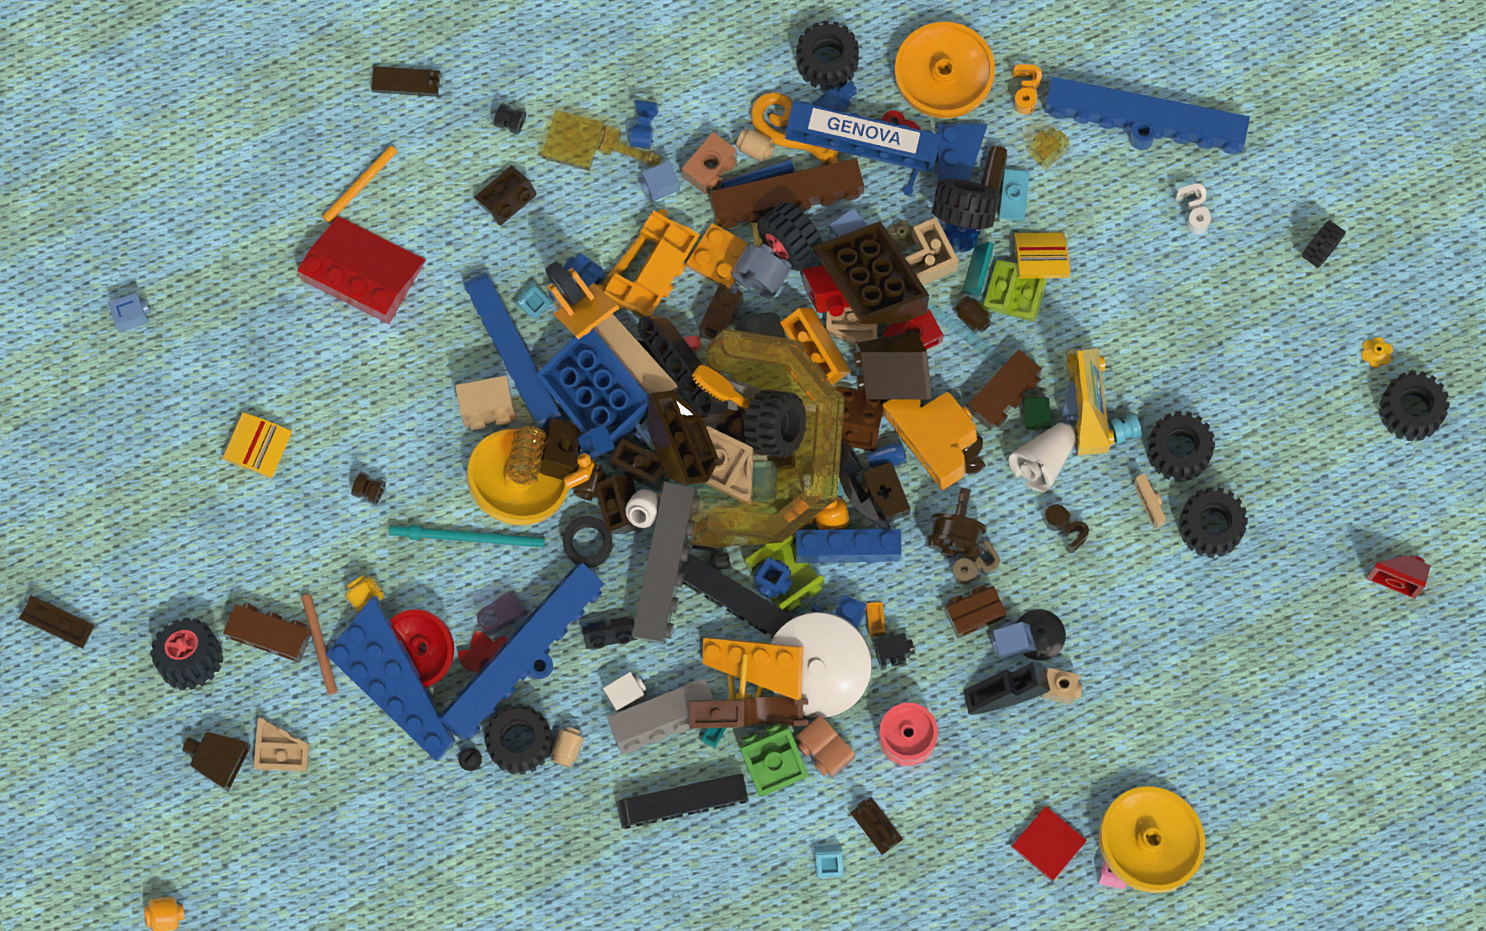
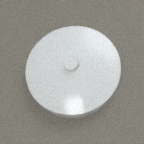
M810 612L799 615L783 625L771 641V643L804 646L802 698L808 699V705H803L804 716L818 718L821 715L825 718L838 715L851 708L861 698L868 686L872 671V658L869 646L857 627L841 616L828 612ZM774 692L775 695L778 697H787L780 693Z

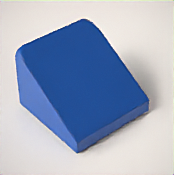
M604 425L590 429L578 437L583 453L589 454L591 459L614 449L613 442Z

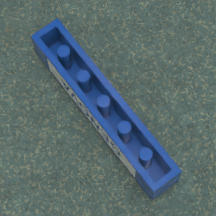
M793 101L785 135L787 140L929 173L933 171L941 135L929 130L921 131L903 124H891L882 119L865 118L856 113L848 114L836 111L830 107L822 108L808 102Z

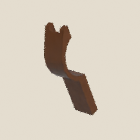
M761 696L744 699L689 700V728L745 727L761 723L808 726V720L803 719V705H808V699L795 700L790 697Z

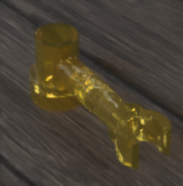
M604 125L600 134L602 138L597 148L598 152L611 156L612 151H615L653 167L660 164V155L620 143L619 140L622 132L614 127Z

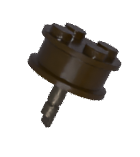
M961 487L959 503L957 504L955 514L936 513L930 517V522L933 526L931 535L926 536L925 542L927 547L940 550L942 556L955 558L956 554H959L966 558L978 559V555L982 554V547L979 544L981 535L986 533L987 527L977 520L965 517L971 489Z

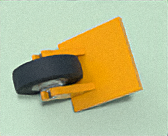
M555 261L545 269L547 276L552 282L547 288L561 306L554 313V316L577 339L588 334L591 329L604 319L609 318L612 313L619 309L618 305L595 283L587 287L572 268L566 271L561 264Z

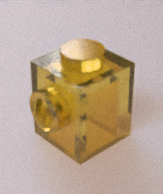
M1053 127L1049 128L1046 132L1042 130L1034 137V142L1030 145L1028 154L1046 171L1068 152V138L1063 132H1057Z

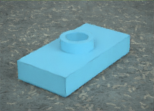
M1005 169L999 219L1024 222L1030 172Z

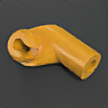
M583 453L577 458L579 464L577 471L563 478L568 489L590 478L594 468V460L591 459L589 454Z

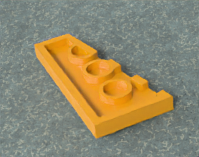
M715 637L703 638L702 664L740 678L742 657L744 653H747L746 681L795 700L802 699L804 646Z

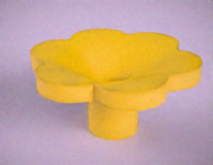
M1376 337L1373 341L1366 340L1363 343L1364 351L1361 357L1364 361L1369 362L1371 367L1378 368L1381 364L1388 365L1390 363V354L1393 348L1390 344L1385 343L1384 339Z

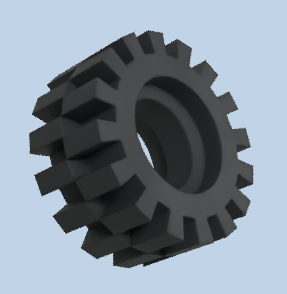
M1328 220L1305 248L1302 257L1316 268L1321 267L1341 242L1346 231L1331 220Z

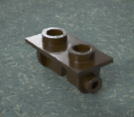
M872 797L860 802L857 808L850 812L881 855L903 840Z

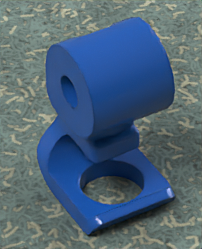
M635 100V107L639 116L638 124L632 125L630 147L651 149L654 129L650 125L653 118L658 114L659 106L655 102Z

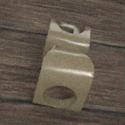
M983 541L982 548L989 555L992 562L986 563L979 556L974 562L967 558L957 560L953 566V578L957 583H971L977 578L980 569L986 574L997 571L1000 557L989 541Z

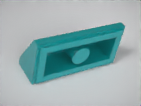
M993 242L983 243L974 247L962 289L963 293L981 296L993 253Z

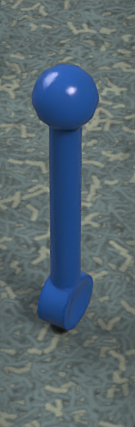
M914 169L908 186L903 189V193L906 196L913 194L912 187L919 172L917 169Z

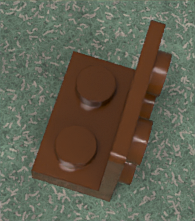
M836 387L828 418L825 442L838 444L843 439L853 448L868 451L876 450L883 415L882 404L886 402V399H866L863 391Z

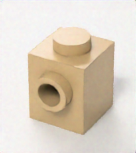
M1048 668L1046 674L1050 691L1042 694L1041 698L1071 705L1075 698L1080 699L1083 683L1078 682L1080 674Z

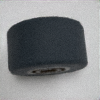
M766 312L752 315L742 320L736 327L742 351L755 354L780 346L786 339L784 329L780 324V316L776 313Z

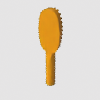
M704 365L697 367L692 375L694 377L693 380H697L695 383H700L698 386H703L702 389H706L705 392L709 391L708 394L712 393L711 396H715L718 400H731L744 410L748 409L750 401L736 392L732 384L722 375Z

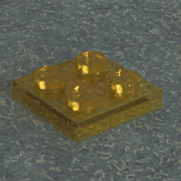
M556 110L541 154L542 159L590 171L604 129V122Z

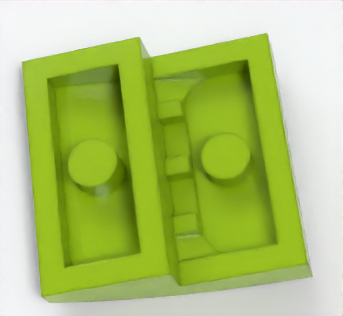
M996 260L983 307L994 312L1036 322L1048 278L1018 279L1017 263Z

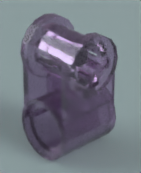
M511 590L478 612L477 622L479 630L486 635H493L508 625L516 623L517 618H524L528 611L517 593ZM489 617L493 619L494 624L485 623L484 618Z

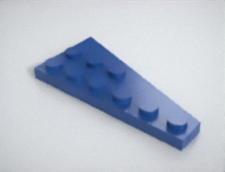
M373 596L326 653V656L435 761H439L456 740L451 731L437 719L441 713H438L428 689L424 688L419 678L421 676L402 641L398 640L394 633L389 617H386L382 611L378 597Z

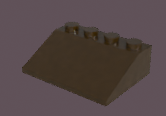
M881 221L813 246V251L860 324L900 323L927 313L929 294Z

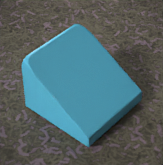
M529 284L513 303L532 319L536 320L551 304V301L535 284Z
M841 845L815 846L817 878L844 876Z

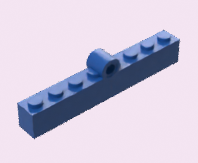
M1052 77L1044 112L1049 113L1051 117L1056 119L1068 117L1081 124H1087L1088 122L1098 123L1100 127L1105 129H1112L1113 127L1122 128L1126 133H1130V144L1138 150L1150 148L1154 139L1167 137L1172 138L1174 142L1179 144L1191 142L1204 149H1211L1212 147L1221 148L1223 152L1228 154L1242 153L1250 116ZM1139 133H1145L1147 136H1141Z
M583 563L575 564L443 710L437 719L459 739H466L467 737L471 739L480 730V722L484 718L489 719L498 710L496 706L502 698L506 700L516 689L514 685L519 679L524 680L527 677L530 679H543L548 677L553 670V661L547 655L550 652L548 647L554 640L558 642L564 637L568 631L566 627L571 621L575 623L585 613L583 608L588 602L593 603L602 594L600 589L604 586V583ZM536 660L541 664L538 672L534 669V662Z

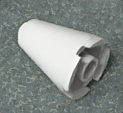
M1058 423L1015 450L1008 460L1010 468L1018 478L1020 475L1028 480L1025 485L1034 491L1044 493L1050 489L1077 441L1075 429L1067 423Z

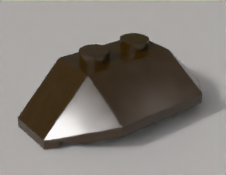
M674 390L650 393L648 402V432L666 477L684 486L708 482L718 463L719 457L702 415H699L689 403L679 398Z

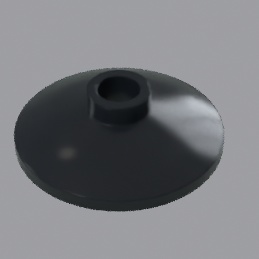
M1042 609L1031 610L1022 615L1016 622H1024L1031 627L1036 650L1023 654L1027 658L1044 661L1053 658L1062 650L1066 639L1065 627L1062 621L1052 612ZM1042 629L1045 632V636L1038 637L1035 631Z

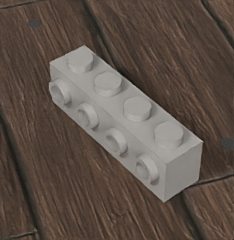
M703 678L608 716L609 727L621 755L636 752L642 746L649 743L661 742L665 737L674 733L687 731L689 729V700H714L706 679Z

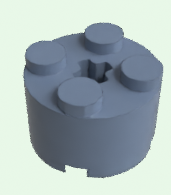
M748 243L734 264L731 273H733L732 277L743 287L749 290L751 287L761 290L760 296L773 299L792 265L786 260L774 256V250L769 246L761 244L760 247H757L754 244Z

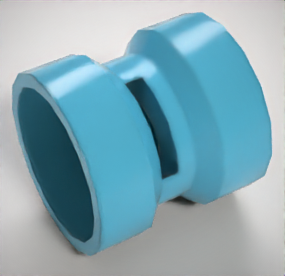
M1134 412L1126 414L1125 418L1121 420L1119 418L1109 420V428L1113 429L1114 442L1116 444L1125 442L1126 438L1136 439L1142 436L1141 426Z

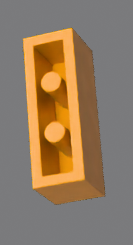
M798 308L780 322L819 387L832 386L851 372L813 308Z

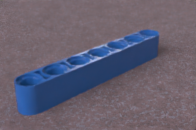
M484 272L464 282L465 290L470 295V299L478 315H480L485 329L492 338L500 358L503 359L511 379L514 380V385L523 402H525L532 420L536 423L539 433L546 430L552 418L563 421L547 388L536 376L538 371L488 274Z

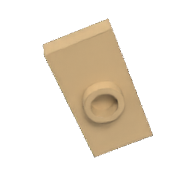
M1145 473L1137 476L1134 487L1153 528H1160L1164 526L1167 520L1160 507L1162 505L1161 497L1157 491L1153 492Z

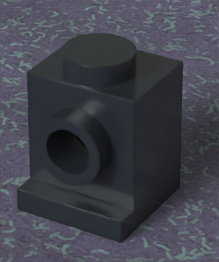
M905 633L874 641V648L881 671L886 670L889 663H891V666L902 665L907 662L906 659L910 658V655L915 654L912 639L907 640Z

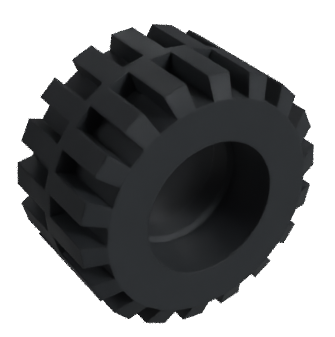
M823 21V25H819L817 22L813 24V29L806 28L804 35H800L799 44H797L796 48L798 72L800 75L803 74V80L806 83L811 80L812 87L816 88L818 84L821 85V90H827V86H831L833 89L837 87L838 83L842 87L846 85L847 78L852 80L854 72H857L859 62V44L857 40L855 41L854 33H848L847 26L844 25L841 28L839 27V22L835 21L833 25L829 24V21ZM822 47H833L842 54V57L834 63L826 64L819 62L813 54Z
M963 179L940 180L937 184L931 213L941 221L954 226L968 229L991 228L994 225L1000 195L992 188L977 182Z
M1410 371L1408 375L1404 372L1397 379L1394 378L1385 390L1379 405H1381V408L1379 409V414L1384 416L1382 419L1383 425L1389 424L1388 431L1391 434L1394 431L1398 432L1397 438L1402 439L1403 436H1407V441H1413L1415 437H1417L1418 441L1424 440L1426 436L1430 437L1445 420L1450 402L1446 401L1449 395L1447 391L1442 392L1444 385L1442 382L1437 384L1435 382L1437 378L1433 375L1428 378L1426 377L1427 373L1423 371L1419 375H1416V371ZM1405 395L1420 397L1427 405L1428 414L1423 417L1409 415L1402 408L1401 397Z
M768 389L756 393L745 413L744 436H746L747 445H750L754 452L758 454L783 458L792 456L794 451L799 449L806 432L807 416L802 399L794 393Z
M1176 411L1174 416L1169 413L1165 415L1163 420L1160 419L1156 423L1148 440L1147 456L1151 457L1149 462L1151 466L1156 465L1155 471L1159 475L1163 472L1165 473L1164 478L1168 480L1172 476L1175 477L1176 482H1181L1182 478L1189 481L1192 480L1194 475L1196 477L1201 475L1202 471L1207 468L1214 453L1213 431L1209 432L1210 425L1207 422L1201 423L1202 417L1199 415L1195 419L1191 417V412L1182 415L1181 411ZM1174 435L1186 436L1194 443L1196 452L1190 457H1177L1169 451L1166 440Z
M1213 487L1207 488L1205 492L1201 489L1196 492L1195 496L1192 495L1185 504L1179 519V533H1183L1182 540L1184 543H1189L1188 548L1191 551L1194 548L1198 550L1197 555L1203 556L1206 553L1208 558H1214L1215 554L1222 557L1226 552H1232L1243 538L1247 529L1246 525L1248 524V518L1245 517L1247 511L1245 507L1241 508L1242 501L1240 498L1235 500L1233 498L1234 493L1231 491L1225 494L1223 493L1224 488L1218 487L1217 491H1213ZM1209 510L1221 513L1228 523L1227 531L1222 534L1206 532L1199 523V515Z
M517 704V707L507 705L506 710L502 711L499 709L496 711L497 715L495 717L491 716L489 719L490 724L489 727L486 726L485 728L486 737H484L486 749L492 761L503 771L507 770L510 774L514 775L515 772H519L520 775L526 774V771L529 770L534 772L537 770L536 767L538 765L542 767L545 763V758H549L551 754L550 748L553 747V740L549 724L543 717V714L535 711L534 707L529 705L524 707L523 704ZM515 726H526L534 734L532 745L524 752L513 753L504 747L503 739L505 734Z

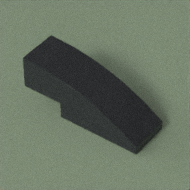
M1032 662L1014 672L1004 670L965 689L964 695L968 714L975 715L1006 708L1036 698L1049 692L1050 687L1045 667Z

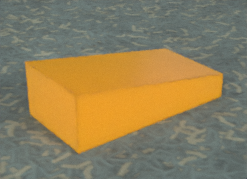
M883 602L866 603L869 636L885 635Z

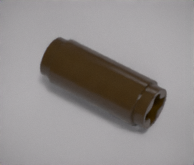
M991 146L988 151L981 184L999 193L1008 151L1001 146Z

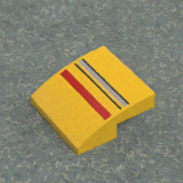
M1064 233L1013 234L1018 279L1069 278L1070 265Z
M242 412L222 459L240 468L252 470L271 479L292 431Z

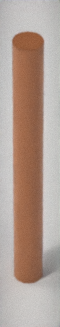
M307 594L302 596L301 599L327 694L330 696L338 693L329 658L326 656L327 651L312 596Z

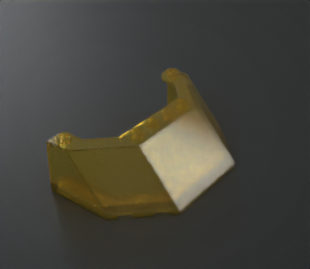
M723 329L708 345L707 364L711 369L716 372L731 374L737 381L758 387V393L761 390L768 389L797 394L802 399L803 406L806 408L807 422L804 439L800 443L799 449L794 451L796 453L795 469L764 471L763 468H754L750 505L742 503L736 509L721 506L713 508L707 514L706 519L700 520L695 524L694 533L691 536V544L719 548L782 543L837 499L845 398L839 390L836 391L827 380V375L820 366L807 355L800 341Z

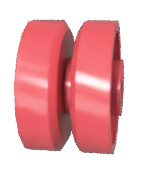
M901 703L893 706L884 715L879 729V744L883 754L891 762L900 766H915L923 763L932 755L938 737V726L934 716L925 707L916 703ZM904 731H910V734H913V736L906 737Z

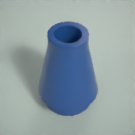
M893 441L874 451L867 452L870 467L882 466L890 462L893 463V466H901V463L906 462L902 442L896 443V441Z

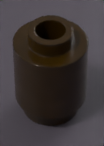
M965 296L954 308L957 312V317L973 333L978 331L984 332L992 323L990 321L992 314L975 298Z

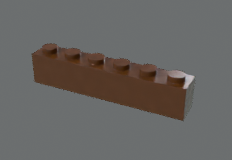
M855 158L709 193L716 225L719 227L723 226L724 229H730L737 226V223L758 222L783 201L796 206L804 212L813 205L830 206L836 200L844 198L847 201L855 200L861 194H864V183L858 160Z

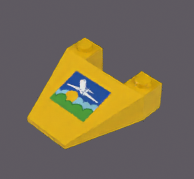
M1099 348L1068 350L1066 356L1069 382L1075 381L1079 415L1075 427L1077 455L1108 453L1110 445H1114L1113 429L1108 430L1102 371H1105L1104 356H1100Z

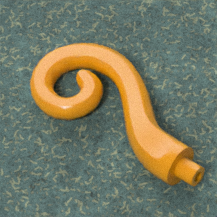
M770 92L756 99L751 110V121L758 133L773 139V144L808 151L823 165L841 162L837 158L838 151L785 139L786 133L776 131L766 123L764 119L765 109L770 105L778 104L784 107L785 113L783 115L772 113L769 115V121L777 127H784L788 124L793 104L788 96L779 92Z

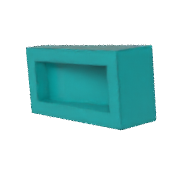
M707 728L701 742L716 749L726 728Z

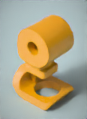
M1017 64L1013 69L1012 77H1032L1029 81H1021V89L1017 91L1014 100L1015 110L1020 114L1026 115L1035 109L1037 91L1035 89L1041 83L1042 72L1036 65Z

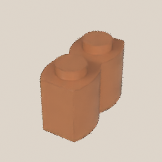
M821 715L796 736L799 742L796 745L805 757L808 755L812 756L816 761L814 767L823 777L828 775L832 779L855 759V753Z

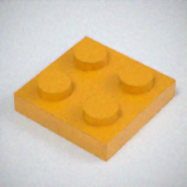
M712 223L687 261L686 267L718 285L719 283L726 285V289L730 290L736 281L732 277L733 273H731V270L748 243Z

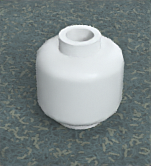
M643 489L637 491L631 497L625 509L628 520L639 528L652 526L657 519L661 498L651 490Z

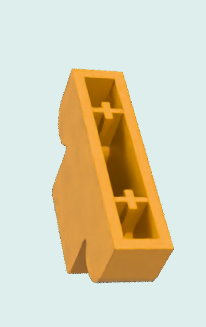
M945 392L921 407L920 400L890 399L882 404L887 421L942 491L964 476L966 466L962 450L977 441L976 426L965 406L961 407L949 392Z

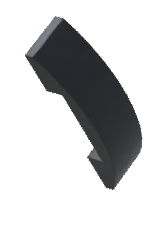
M843 439L840 440L837 445V470L846 496L860 513L887 531L891 527L882 508L870 498L866 499L855 476V473L862 470L863 467L854 448Z

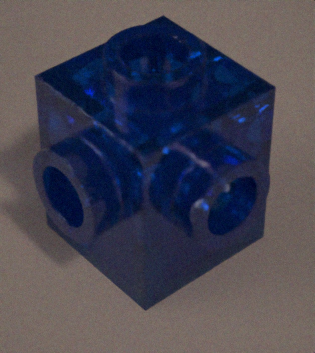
M945 222L944 233L954 253H964L977 246L980 229H968Z

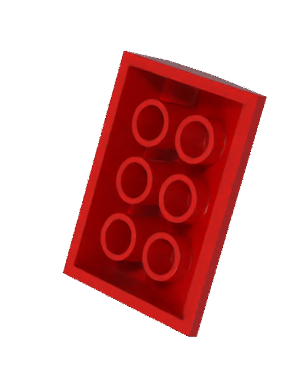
M338 216L310 248L297 272L301 281L390 324L426 259Z

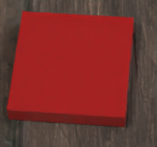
M1045 806L1011 848L1053 882L1087 840Z

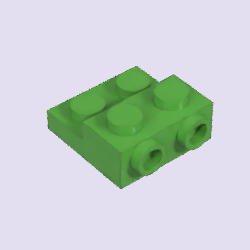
M781 723L771 725L766 728V734L757 737L756 733L750 734L742 738L743 743L738 745L759 797L809 777L787 725L782 726Z

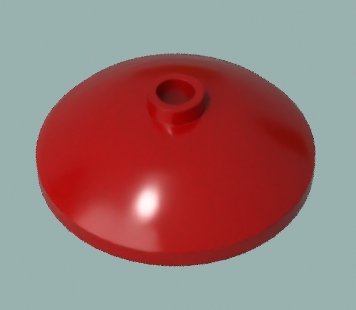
M411 609L394 616L390 620L392 623L391 627L398 640L402 641L418 670L423 686L428 687L440 681L449 671L454 658V641L445 622L434 613L422 609ZM423 642L427 646L426 651H423L421 648Z

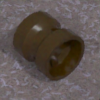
M360 472L354 481L351 495L357 498L364 497L369 503L377 505L384 493L386 482L381 479L374 480L370 478L369 474Z

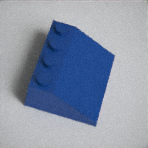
M595 328L591 329L588 334L583 335L580 339L574 337L536 374L583 434L590 429L604 425L608 430L614 448L620 443L621 439H625L648 411L649 394Z

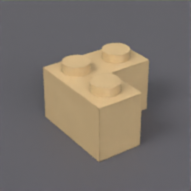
M935 217L913 227L912 238L919 252L905 259L924 286L957 271L959 260L937 218Z

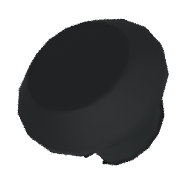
M714 551L711 554L712 567L719 572L721 569H729L731 566L729 554H717Z
M474 748L464 749L459 755V765L466 771H474L480 767L482 756Z

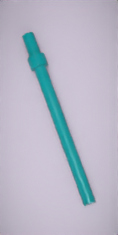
M411 524L410 527L390 525L389 535L409 537L410 540L428 538L544 548L545 537L422 528V525Z

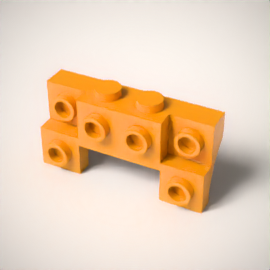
M655 210L651 212L639 232L654 242L655 246L634 281L631 282L615 273L603 291L621 309L625 307L640 318L651 316L662 297H668L674 287L671 284L675 276L679 277L684 271L686 264L683 262L700 234L688 226L674 222Z

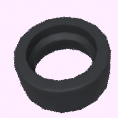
M582 516L573 520L566 527L563 535V546L567 557L574 564L583 563L588 568H594L603 564L609 558L613 549L612 535L607 533L605 523L601 519L593 516ZM594 528L601 533L603 546L596 555L584 557L574 550L573 538L580 529Z

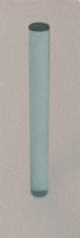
M928 301L927 310L930 309L936 320L999 366L1004 359L1002 355Z

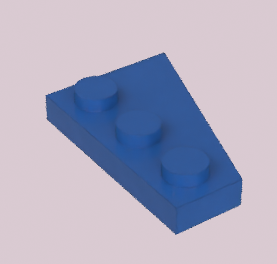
M938 124L937 133L941 135L938 146V182L944 179L970 181L988 124Z

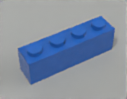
M884 529L796 530L795 563L899 562L902 555L901 529H888L887 531Z

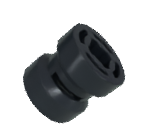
M501 103L494 118V126L501 129L506 127L511 133L518 135L525 123L527 113L521 109L513 110L510 105Z

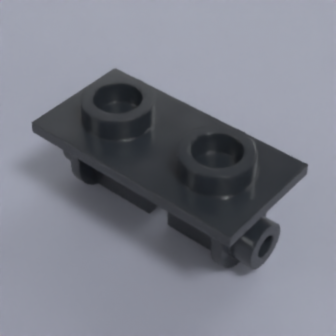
M628 616L610 619V628H606L605 621L587 623V626L582 627L586 649H600L607 645L627 644L630 641L638 640L632 636L635 623L634 617L628 618Z

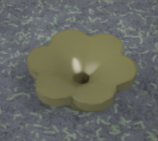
M901 220L897 224L888 226L887 231L900 251L915 245L912 238L913 226H909L906 221Z

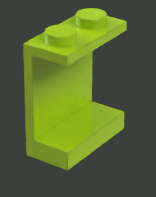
M788 530L745 559V565L752 575H754L759 564H764L768 557L773 560L778 559L789 566V570H791L790 580L793 582L785 595L781 593L778 599L770 597L775 606L785 612L793 613L801 607L803 599L808 596L814 598L823 591V576H818L809 563H795L794 538ZM775 578L769 579V582L774 585L778 582Z

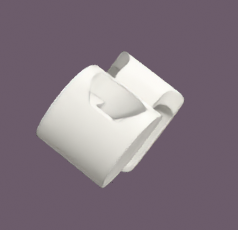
M1196 183L1180 188L1175 201L1196 195V199L1187 205L1188 210H1191L1187 220V228L1193 234H1202L1208 229L1211 215L1207 207H1201L1206 199V189L1201 184Z

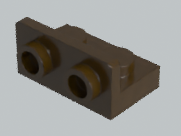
M511 165L479 192L474 199L501 226L531 201L537 193L528 178Z

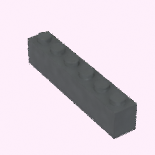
M664 482L632 633L635 639L666 644L667 639L672 637L674 624L670 623L672 613H677L679 598L676 597L677 588H682L685 575L684 572H681L683 561H688L690 547L686 546L688 536H693L695 521H692L694 510L698 511L701 496L697 495L698 491L694 487Z

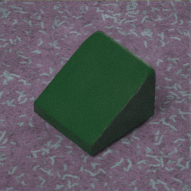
M1049 397L1025 398L1023 400V414L1026 430L1051 428Z

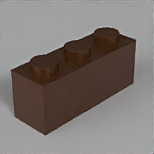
M1018 349L970 401L967 407L968 411L987 429L991 430L995 425L999 428L1007 419L1008 415L1006 413L1011 407L1016 409L1025 399L1023 394L1028 389L1033 391L1041 382L1042 368Z
M246 603L243 606L234 604L223 632L227 639L298 663L301 662L311 637L306 624L297 620H292L291 623L283 621L282 616L273 612H267V615L257 612L258 608Z

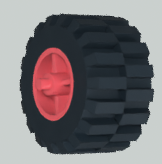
M785 201L779 203L757 222V229L763 243L774 250V256L789 262L792 265V270L798 271L816 256L813 246L822 243L819 232L812 221L796 206Z
M183 618V621L180 622L177 619L170 626L166 624L162 632L158 631L155 635L157 640L152 641L151 646L153 649L150 650V655L163 680L169 683L171 687L176 688L178 686L179 690H185L187 687L193 690L196 689L197 685L202 687L206 685L205 681L208 679L212 680L215 677L214 673L219 672L221 669L219 663L223 662L222 647L211 628L205 622L201 623L196 618L192 621L189 618Z

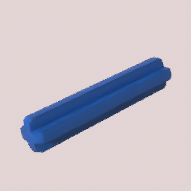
M787 159L723 180L722 188L794 173V166L792 161Z

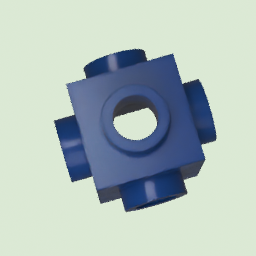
M770 557L767 558L764 564H759L753 575L757 591L766 598L772 596L778 599L781 593L785 595L793 582L790 580L791 570H789V566L778 559L773 560ZM775 578L778 582L774 585L769 582V579Z

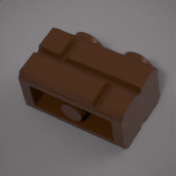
M986 585L979 586L972 590V595L965 598L962 595L956 596L948 601L949 605L945 606V613L957 639L1003 620L1006 617V610L994 586L989 588Z

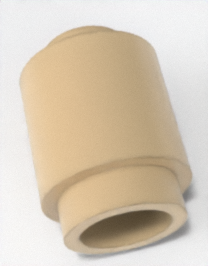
M743 129L736 142V147L740 148V152L760 162H763L765 158L769 160L775 149V146L772 145L773 139L752 129Z
M567 726L565 730H559L551 751L553 755L551 761L571 768L572 763L576 762L584 740L583 737L579 736L581 731Z

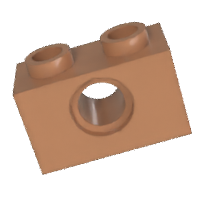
M712 132L682 167V177L706 195L710 189L715 190L722 180L720 177L725 171L730 172L735 167L738 161L736 159L737 149ZM708 162L718 164L715 168H707L705 166Z

